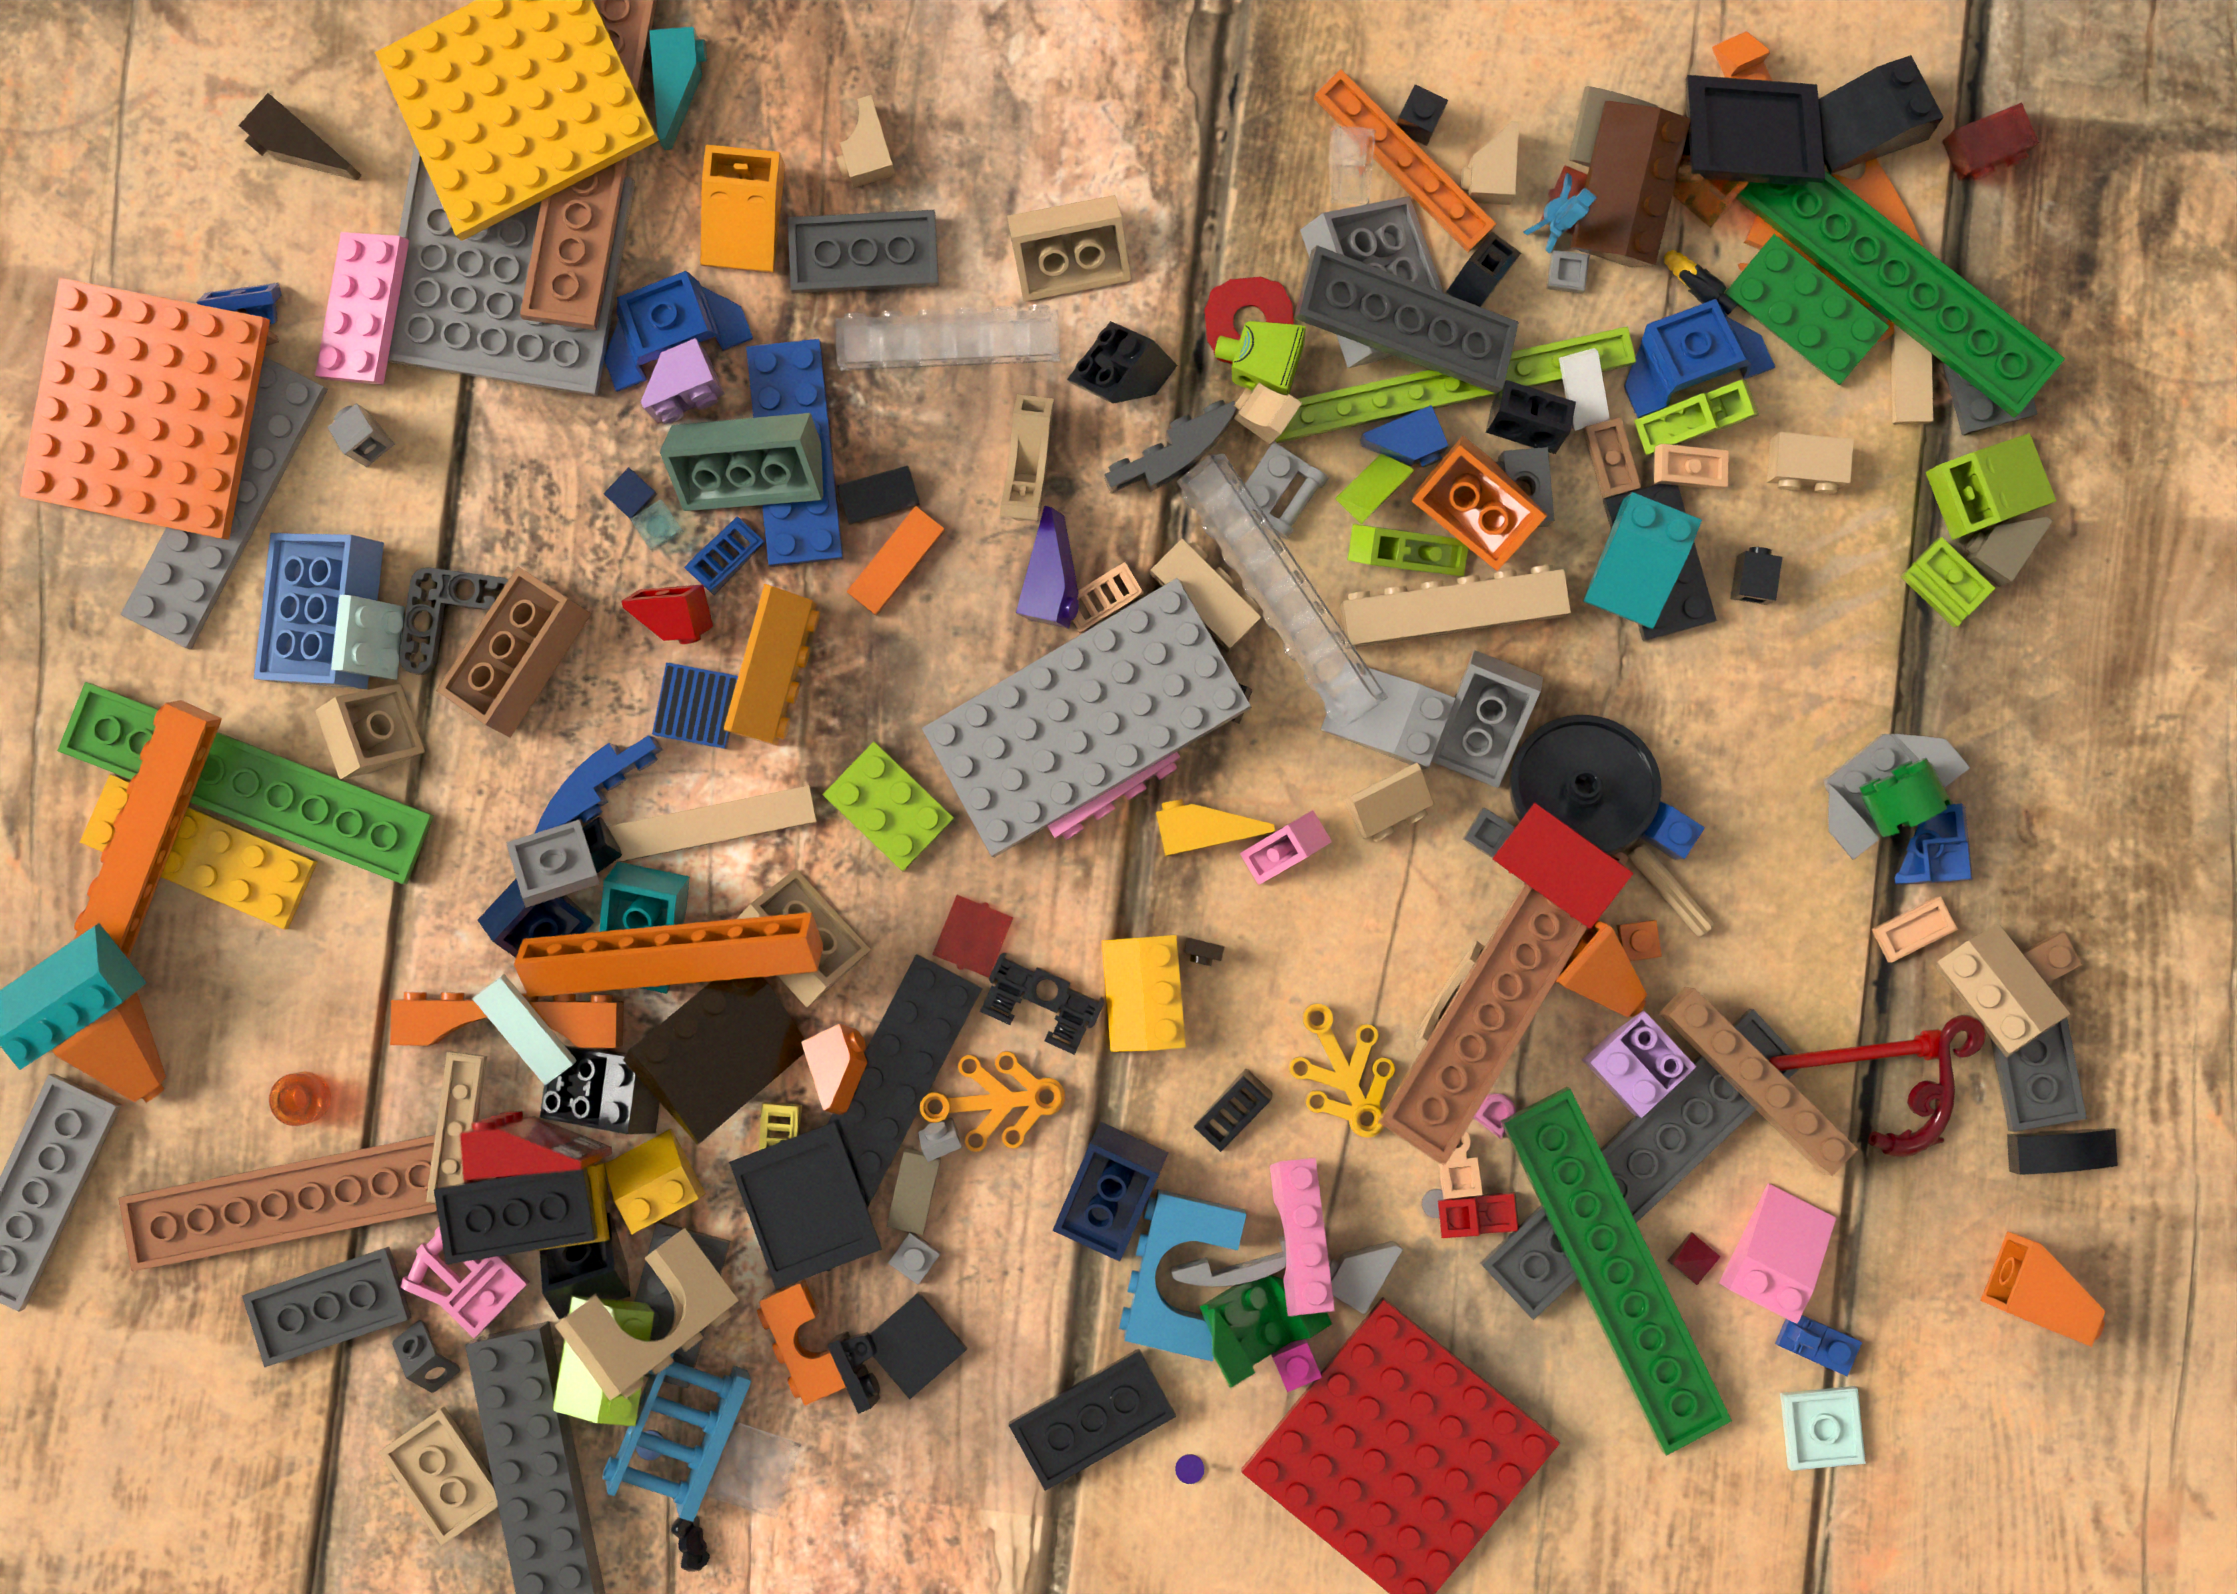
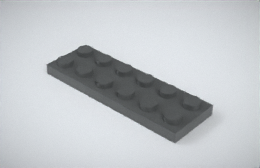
M1318 245L1311 250L1294 319L1496 394L1503 390L1519 324L1516 320Z

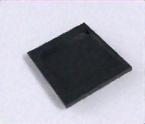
M1687 75L1685 83L1688 118H1691L1688 129L1691 174H1700L1705 179L1804 186L1808 182L1823 183L1825 171L1817 84Z
M836 1121L788 1140H780L777 1144L729 1162L776 1290L821 1272L831 1271L832 1268L882 1250Z

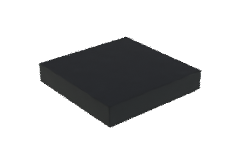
M919 1291L869 1334L877 1351L873 1357L909 1399L967 1350L964 1343Z

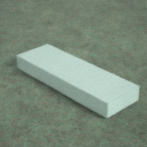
M505 974L473 998L474 1002L544 1085H547L577 1061Z

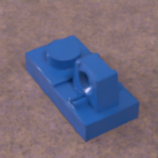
M279 283L207 292L197 300V304L234 312L240 308H245L247 314L270 319L271 325L277 321L276 301L282 294Z
M1802 1315L1798 1324L1785 1319L1775 1344L1848 1377L1862 1342Z

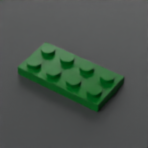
M1775 234L1769 238L1725 292L1738 303V306L1837 385H1840L1890 327Z

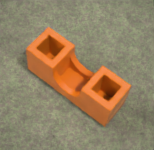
M800 1280L763 1296L759 1301L761 1308L757 1309V1314L764 1329L770 1328L776 1342L772 1343V1347L780 1364L786 1363L791 1375L787 1380L793 1396L796 1399L801 1397L804 1406L845 1388L846 1386L829 1349L822 1352H811L804 1348L799 1340L798 1331L800 1325L814 1319L819 1313L806 1280Z

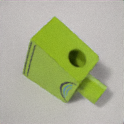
M1248 321L1244 325L1240 340L1219 336L1214 357L1233 362L1232 382L1243 388L1247 387L1252 391L1260 383L1274 392L1289 395L1305 345L1306 326Z

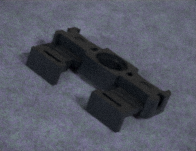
M1007 953L1000 954L989 977L990 983L993 984L995 979L998 982L996 986H991L980 1012L1011 1025L1015 1017L1011 1012L1016 1002L1021 1003V994L1025 992L1023 998L1054 1013H1057L1059 1008L1062 1009L1059 1016L1056 1015L1054 1018L1058 1021L1054 1032L1048 1031L1044 1041L1075 1055L1086 1031V1028L1083 1027L1085 1022H1089L1087 1028H1092L1095 1025L1104 1005V998L1101 997L1099 1001L1094 1000L1069 988L1071 982L1038 967L1035 972L1005 959ZM1049 979L1057 985V996L1051 1001L1040 999L1036 993L1037 985L1042 980ZM993 1006L999 1010H1002L1008 1013L1009 1016H1006L996 1010L991 1009V1007ZM1053 1034H1054V1035H1056V1036H1058V1037H1060V1038H1062V1039H1065V1040L1071 1042V1044H1067V1043H1065V1042H1063V1041H1061V1040H1059V1039H1056V1038H1054V1037H1052V1036H1053Z

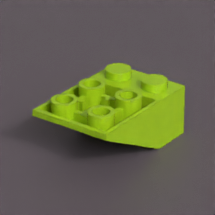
M2030 433L1942 463L1925 472L1952 540L2056 502Z

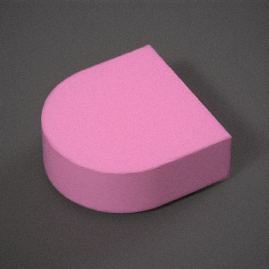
M1492 1093L1486 1096L1474 1119L1501 1139L1506 1133L1501 1120L1515 1114L1516 1109L1508 1097L1499 1093Z

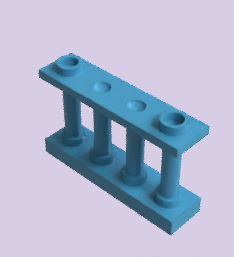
M672 1362L657 1375L650 1370L648 1372L650 1376L639 1400L635 1426L628 1427L616 1458L610 1457L605 1466L602 1479L606 1480L607 1493L615 1496L621 1481L671 1497L673 1502L677 1503L676 1507L679 1518L693 1522L752 1381L748 1370L733 1366L730 1375H724L723 1378L677 1362ZM665 1375L717 1392V1397L720 1400L715 1411L710 1410L706 1413L657 1396ZM650 1411L702 1427V1432L705 1433L701 1446L695 1445L694 1448L642 1431ZM639 1446L687 1462L691 1470L686 1481L681 1480L679 1483L628 1467L635 1447Z

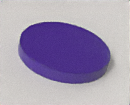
M1186 1454L1178 1459L1175 1472L1181 1482L1194 1484L1203 1477L1204 1464L1198 1456Z

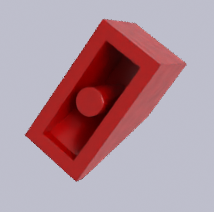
M703 584L639 589L621 601L623 608L663 641L679 640V644H691L701 640V635L713 627Z

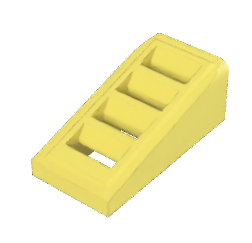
M776 1102L762 1103L759 1150L769 1147V1145L777 1144L780 1140H788L787 1138L770 1137V1130L790 1132L789 1139L800 1135L802 1105ZM771 1117H790V1124L771 1123Z

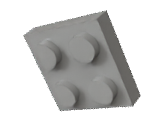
M580 820L506 842L525 907L600 884Z

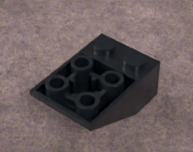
M565 1045L577 1061L547 1085H544L540 1118L623 1134L656 1133L660 1102L623 1061L627 1053Z

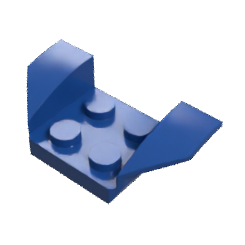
M683 271L617 297V316L619 319L604 360L614 388L618 392L646 381L647 378L642 366L643 364L658 359L661 352L696 338L698 342H702L716 337L724 351L752 340L753 336L740 305L701 286L695 277L689 272Z
M1714 299L1647 324L1641 345L1635 357L1636 363L1630 369L1624 388L1639 419L1669 407L1671 395L1677 391L1737 369L1740 370L1745 380L1775 369V365L1762 336L1727 317L1722 306Z

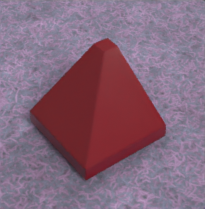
M1690 1232L1667 1261L1694 1284L1698 1285L1719 1260L1720 1256L1695 1234Z

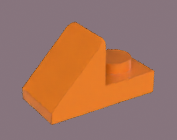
M1747 31L1712 47L1725 78L1773 81L1764 63L1770 54L1769 49Z

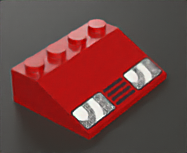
M523 1111L503 1112L500 1115L491 1116V1118L481 1119V1121L471 1123L472 1129L460 1132L463 1180L581 1170L612 1155V1147L535 1116L523 1117Z

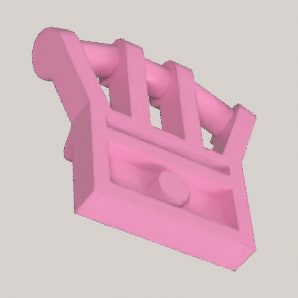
M439 1226L434 1231L435 1236L427 1244L422 1243L416 1249L417 1256L408 1277L405 1276L400 1287L410 1293L439 1304L475 1339L518 1296L530 1281L504 1257L505 1255L484 1258L482 1261L478 1259L463 1262L472 1272L462 1280L439 1258L438 1253L443 1249ZM428 1266L453 1290L450 1294L427 1286L422 1282Z

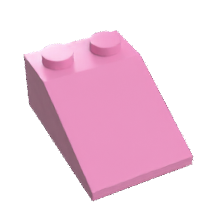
M1768 1183L1719 1284L1798 1324L1814 1291L1836 1217Z

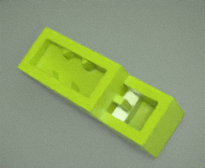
M1741 379L1636 419L1634 422L1646 455H1651L1655 453V446L1660 444L1678 445L1759 416L1748 382Z

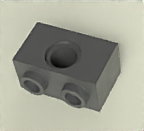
M1548 447L1503 451L1496 463L1514 482L1524 481L1530 486V498L1547 514V517L1538 527L1549 526L1555 519Z

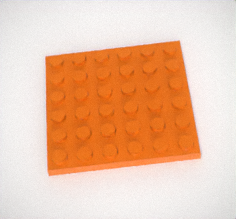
M59 278L19 496L229 540L270 319Z

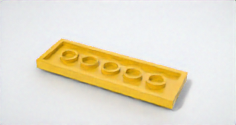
M109 774L80 843L103 852L105 847L112 841L116 831L114 828L115 818L125 808L129 797L127 794L129 780ZM188 806L161 877L285 930L290 927L318 861Z

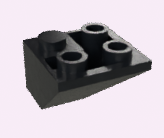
M1110 321L1106 328L1099 333L1097 340L1085 356L1076 364L1074 371L1067 380L1071 384L1114 404L1156 395L1178 365L1154 340Z

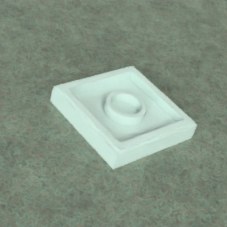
M1848 1386L1780 1393L1787 1466L1791 1471L1866 1464L1858 1388Z

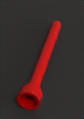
M1941 1030L1922 1031L1913 1040L1775 1056L1770 1058L1769 1062L1778 1071L1914 1054L1919 1058L1924 1057L1925 1060L1939 1059L1938 1050Z

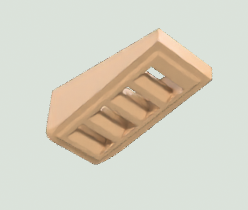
M1126 562L1078 590L1077 599L1078 601H1083L1091 617L1085 621L1078 609V613L1072 621L1079 633H1082L1144 596L1142 589ZM1118 577L1122 579L1129 591V594L1126 596L1122 595L1114 581ZM1106 584L1117 600L1113 604H1110L1101 589ZM1093 592L1104 608L1100 612H1097L1088 596Z

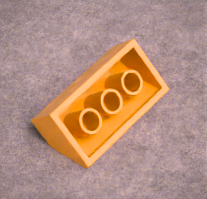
M764 584L724 730L738 736L775 746L778 745L779 739L784 740L786 738L790 725V718L786 717L789 703L795 704L800 689V683L795 682L799 667H806L810 654V647L805 645L809 632L815 633L820 618V611H816L817 604L813 600Z

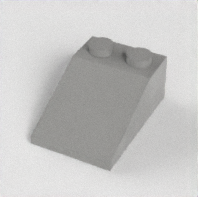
M1474 650L1455 694L1454 704L1431 762L1499 788L1541 692L1543 677Z
M1347 661L1320 730L1409 765L1418 762L1420 768L1425 770L1430 766L1455 698L1424 685Z

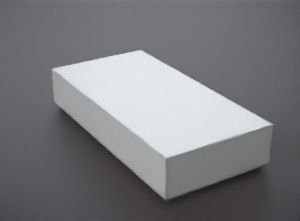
M1592 348L1560 357L1559 362L1566 399L1576 401L1571 427L1574 430H1579L1586 426L1610 420L1598 351Z

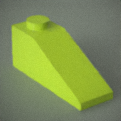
M1353 524L1347 561L1464 577L1468 547L1453 537Z

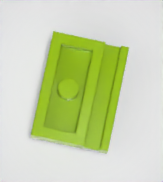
M1943 537L1936 539L1912 566L1900 576L1953 628L1958 627L1995 589Z

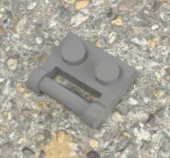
M1273 442L1234 499L1232 505L1280 537L1288 539L1294 531L1292 528L1293 524L1318 487L1323 488L1329 478L1319 469L1310 466L1276 442ZM1298 473L1306 480L1280 519L1270 513Z

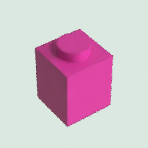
M1306 1339L1290 1342L1271 1354L1287 1393L1322 1378Z

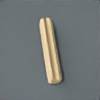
M1644 844L1635 847L1629 853V859L1694 934L1703 936L1710 931L1714 925L1712 920L1650 849Z

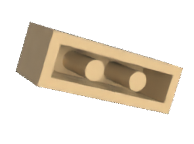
M1181 539L1151 569L1150 575L1161 586L1178 578L1211 636L1229 652L1260 621L1261 616L1257 613L1260 607L1249 595L1244 593L1240 596L1231 587L1234 581L1220 567L1214 570L1204 561L1208 556L1194 541L1188 545Z

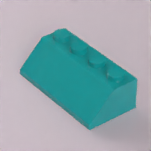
M98 923L0 990V1047L18 1069L21 1070L124 1002L147 982L100 923Z

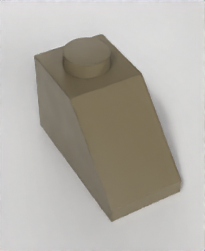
M2042 517L1995 526L1984 532L1978 531L1966 546V550L1969 553L1965 559L1981 575L1999 587L2011 583L2053 520L2049 517Z

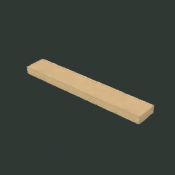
M808 785L607 826L622 853V856L611 864L816 823L818 820L811 786Z

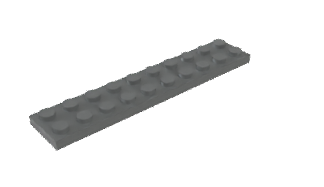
M1749 1008L1733 1024L1768 1061L1775 1056L1795 1054L1754 1009ZM1701 1055L1693 1061L1696 1068L1644 1117L1635 1116L1600 1149L1636 1223L1756 1110ZM1799 1069L1779 1072L1789 1079ZM1542 1205L1519 1225L1518 1231L1512 1232L1480 1262L1533 1320L1577 1280Z

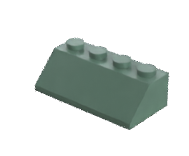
M811 413L672 425L660 450L661 457L683 511L817 501L823 498L821 441Z

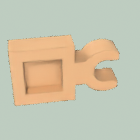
M1467 1132L1461 1138L1460 1148H1455L1449 1161L1444 1165L1439 1164L1443 1200L1483 1195L1478 1158L1467 1159L1466 1152L1471 1144L1470 1136Z

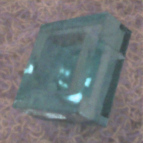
M662 499L630 519L652 552L684 532Z

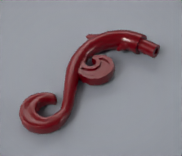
M1959 1015L1950 1019L1944 1025L1941 1031L1938 1050L1939 1083L1929 1080L1922 1081L1913 1087L1909 1093L1907 1104L1910 1110L1921 1117L1931 1115L1930 1119L1923 1127L1911 1133V1129L1906 1130L1900 1135L1893 1133L1885 1135L1873 1131L1868 1138L1871 1146L1880 1148L1886 1155L1907 1157L1944 1142V1138L1940 1137V1135L1944 1132L1950 1120L1955 1100L1950 1043L1958 1032L1966 1031L1967 1039L1961 1047L1953 1048L1954 1055L1964 1058L1978 1052L1983 1046L1986 1037L1985 1028L1980 1020L1971 1015ZM1933 1099H1935V1110L1929 1105Z

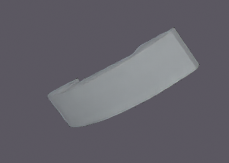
M1285 1235L1278 1237L1282 1252L1210 1271L1207 1257L1172 1266L1173 1279L1192 1285L1214 1287L1238 1285L1267 1277L1286 1267Z

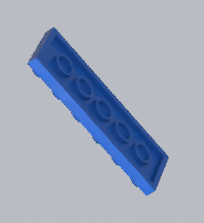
M820 339L746 346L753 418L811 413L821 441L822 500L762 505L768 565L774 567L843 559Z

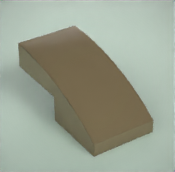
M904 1149L887 1227L923 1235L941 1157L927 1162L923 1152Z

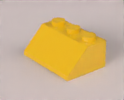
M1176 935L1102 940L1111 1052L1186 1048Z

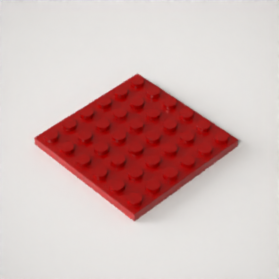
M1382 1297L1320 1372L1322 1378L1310 1384L1241 1468V1473L1389 1594H1436L1558 1447L1560 1442L1543 1426Z

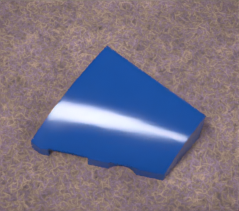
M1962 803L1947 805V809L1940 814L1918 824L1915 834L1910 839L1906 849L1907 854L1900 871L1895 876V883L1897 885L1973 880L1966 808Z

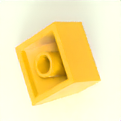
M672 1128L605 1163L614 1202L632 1235L706 1194Z

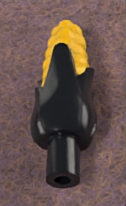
M1675 250L1665 253L1664 263L1678 277V280L1682 281L1689 288L1688 292L1693 294L1700 303L1703 304L1716 299L1727 315L1738 305L1736 301L1724 292L1726 286L1723 281L1711 274L1706 268L1703 269L1699 264L1694 263L1693 260H1689L1687 256H1683L1682 253H1677Z

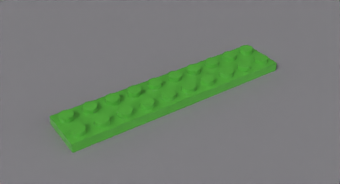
M85 682L57 751L132 779L138 774L142 764V760H140L141 751L144 745L151 740L156 726H154L153 721L159 709ZM219 732L216 733L190 803L401 884L408 883L434 818V815Z

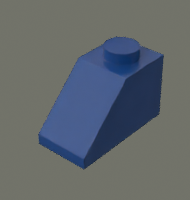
M1432 405L1367 431L1360 438L1362 447L1379 454L1382 453L1408 466L1420 463L1422 468L1442 460L1441 453H1444L1449 446Z
M1660 801L1657 813L1650 827L1641 838L1674 860H1680L1687 857L1705 827L1674 807Z

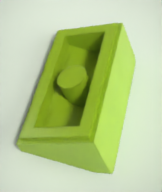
M1381 453L1335 500L1362 524L1415 470Z

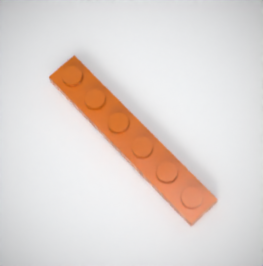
M1342 69L1315 94L1314 100L1468 253L1495 228L1496 223Z

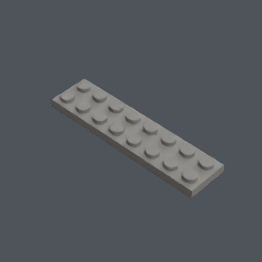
M265 356L263 357L229 540L166 527L120 615L187 649H192L328 390L327 388Z

